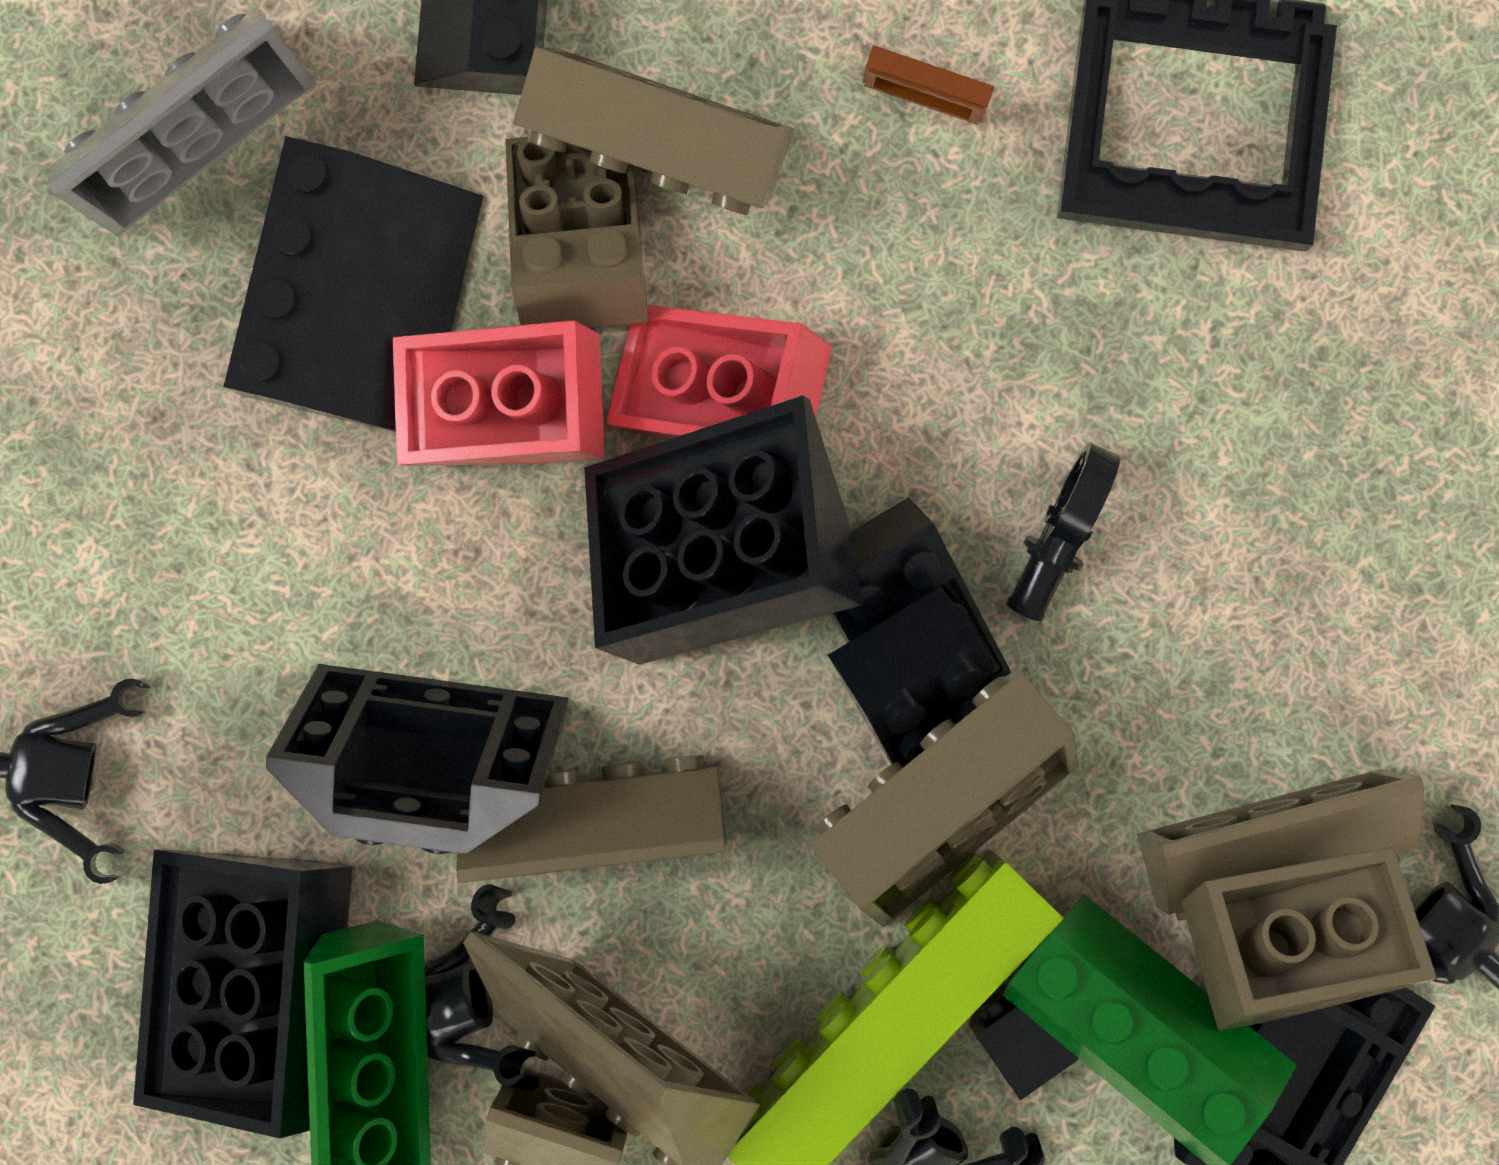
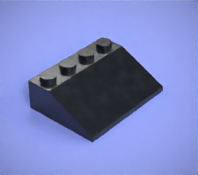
M285 136L223 387L243 397L396 433L393 337L451 332L484 198L483 195L351 151Z
M805 396L796 397L584 467L594 642L596 649L641 665L862 605L855 540L810 399Z
M154 850L133 1105L279 1139L310 1131L304 960L322 934L348 928L352 866L302 859Z

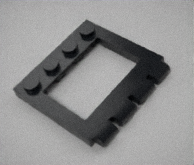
M1084 0L1057 218L1304 252L1311 248L1314 242L1337 25L1325 24L1326 4L1302 0H1279L1277 17L1268 16L1270 0H1216L1215 9L1206 8L1207 0ZM1113 40L1296 64L1282 185L1242 182L1236 178L1214 175L1205 177L1176 173V170L1147 167L1145 169L1115 165L1113 162L1099 160Z

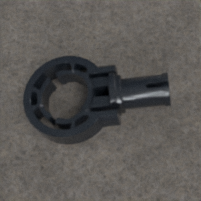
M1091 442L1081 451L1064 482L1054 506L1049 505L1044 518L1046 525L1039 539L1028 535L1024 540V544L1028 547L1026 551L1031 556L1011 597L1009 596L1006 605L1012 610L1027 618L1042 622L1045 617V611L1065 572L1072 573L1074 569L1079 571L1082 569L1084 563L1075 555L1084 541H1087L1093 533L1091 529L1106 502L1120 465L1119 455Z

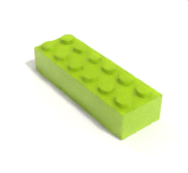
M989 850L982 858L975 852L970 854L950 875L948 880L954 885L952 890L938 904L931 898L926 900L908 918L904 925L910 931L908 936L893 951L887 945L882 946L864 964L860 970V974L866 978L864 982L849 997L840 991L825 1004L815 1018L821 1025L819 1029L804 1044L798 1038H794L781 1050L771 1064V1067L776 1071L773 1077L760 1090L753 1084L743 1090L760 1105L734 1145L728 1158L735 1165H829L1064 918L992 850Z

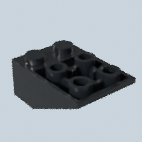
M909 497L852 531L856 546L862 605L830 613L847 643L942 586L980 639L996 679L1011 673L934 523Z
M942 586L828 654L845 688L889 763L900 762L903 767L924 751L920 743L935 727L948 719L957 724L975 710L976 706L972 703L975 696L996 679L980 639Z

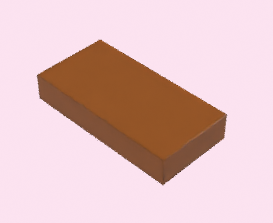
M875 45L872 46L862 82L865 83V87L976 125L977 122L981 123L994 86Z

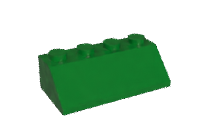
M1083 894L1063 917L1064 919L1042 941L1009 982L1003 996L1207 1165H1231L1274 1108L1297 1065L1249 1026L1218 1031L1207 992Z
M373 921L322 934L304 960L311 1165H431L424 935L380 921Z

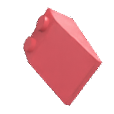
M648 305L649 322L629 325L605 424L612 428L669 440L800 396L810 399L816 418L833 346L801 323Z
M576 320L393 337L397 465L547 464L605 459L600 333Z

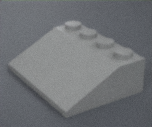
M257 7L247 15L238 14L224 22L216 32V39L198 53H187L176 59L167 68L166 77L147 92H136L124 99L115 110L116 116L98 130L83 132L72 139L64 150L65 155L52 164L47 186L53 194L118 237L316 84Z

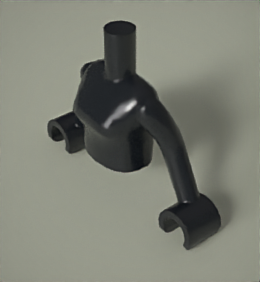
M125 679L118 682L109 697L63 713L37 719L27 724L23 732L15 738L10 752H0V778L5 779L6 797L11 802L12 810L21 819L79 856L83 860V870L86 876L92 882L98 884L110 883L120 878L118 875H105L98 871L96 858L100 852L122 854L124 850L119 845L113 843L96 845L59 816L40 807L56 805L82 810L86 808L90 796L97 746L96 743L69 741L50 735L72 732L116 714L126 717H140L146 714V711L128 709L122 701L124 691L131 686L150 688L146 682L138 679Z
M1451 804L1450 806L1462 815L1464 828L1459 834L1453 835L1447 827L1434 823V830L1440 838L1450 842L1464 887L1474 904L1469 902L1451 883L1444 882L1432 890L1414 910L1437 977L1432 981L1447 985L1453 984L1456 980H1463L1477 970L1499 990V955L1494 952L1499 943V904L1482 876L1470 845L1481 832L1480 817L1474 810L1468 807Z
M491 884L480 887L474 894L471 902L472 914L479 922L471 931L490 936L497 927L502 929L511 928L515 924V915L506 911H496L500 900L511 897L512 891ZM465 937L453 950L425 967L427 1056L440 1062L491 1070L494 1072L496 1080L504 1086L526 1091L535 1090L539 1086L540 1078L534 1075L521 1074V1067L525 1060L536 1055L534 1050L511 1045L497 1051L478 1045L457 1043L463 1037L489 1027L493 1021V1003L473 962H469L471 958L463 944L466 939Z
M906 1088L900 1091L894 1098L901 1126H891L887 1130L877 1148L869 1153L868 1163L869 1165H959L968 1158V1148L960 1130L952 1122L939 1116L935 1100L932 1096L926 1095L920 1100L917 1091ZM1011 1127L1002 1132L999 1137L1003 1149L1002 1153L965 1164L1043 1165L1044 1154L1036 1134L1029 1133L1025 1136L1022 1129Z

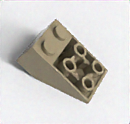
M528 137L505 139L511 288L520 325L576 320L589 328L649 322L634 165L628 164L626 173H620L589 162L592 151L570 143L567 144L565 153L533 144L528 141Z

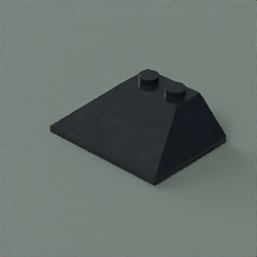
M318 664L266 756V769L331 836L351 838L367 845L388 843L417 847L433 854H446L450 852L467 854L539 805L566 715L568 697Z
M1402 988L1279 1020L1248 1025L1297 1066L1274 1108L1231 1165H1344L1436 1006L1408 988ZM1174 1138L1176 1158L1186 1165H1207Z

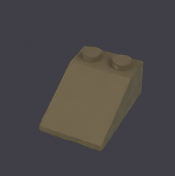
M1394 847L1205 881L1181 901L1218 1031L1279 1020L1430 982L1437 978Z
M521 1067V1074L534 1075L540 1078L539 1086L535 1090L526 1091L502 1085L488 1112L482 1149L483 1153L496 1157L494 1162L497 1165H619L627 1132L614 1125L606 1117L605 1114L609 1107L595 1095L592 1098L586 1097L571 1089L562 1080Z

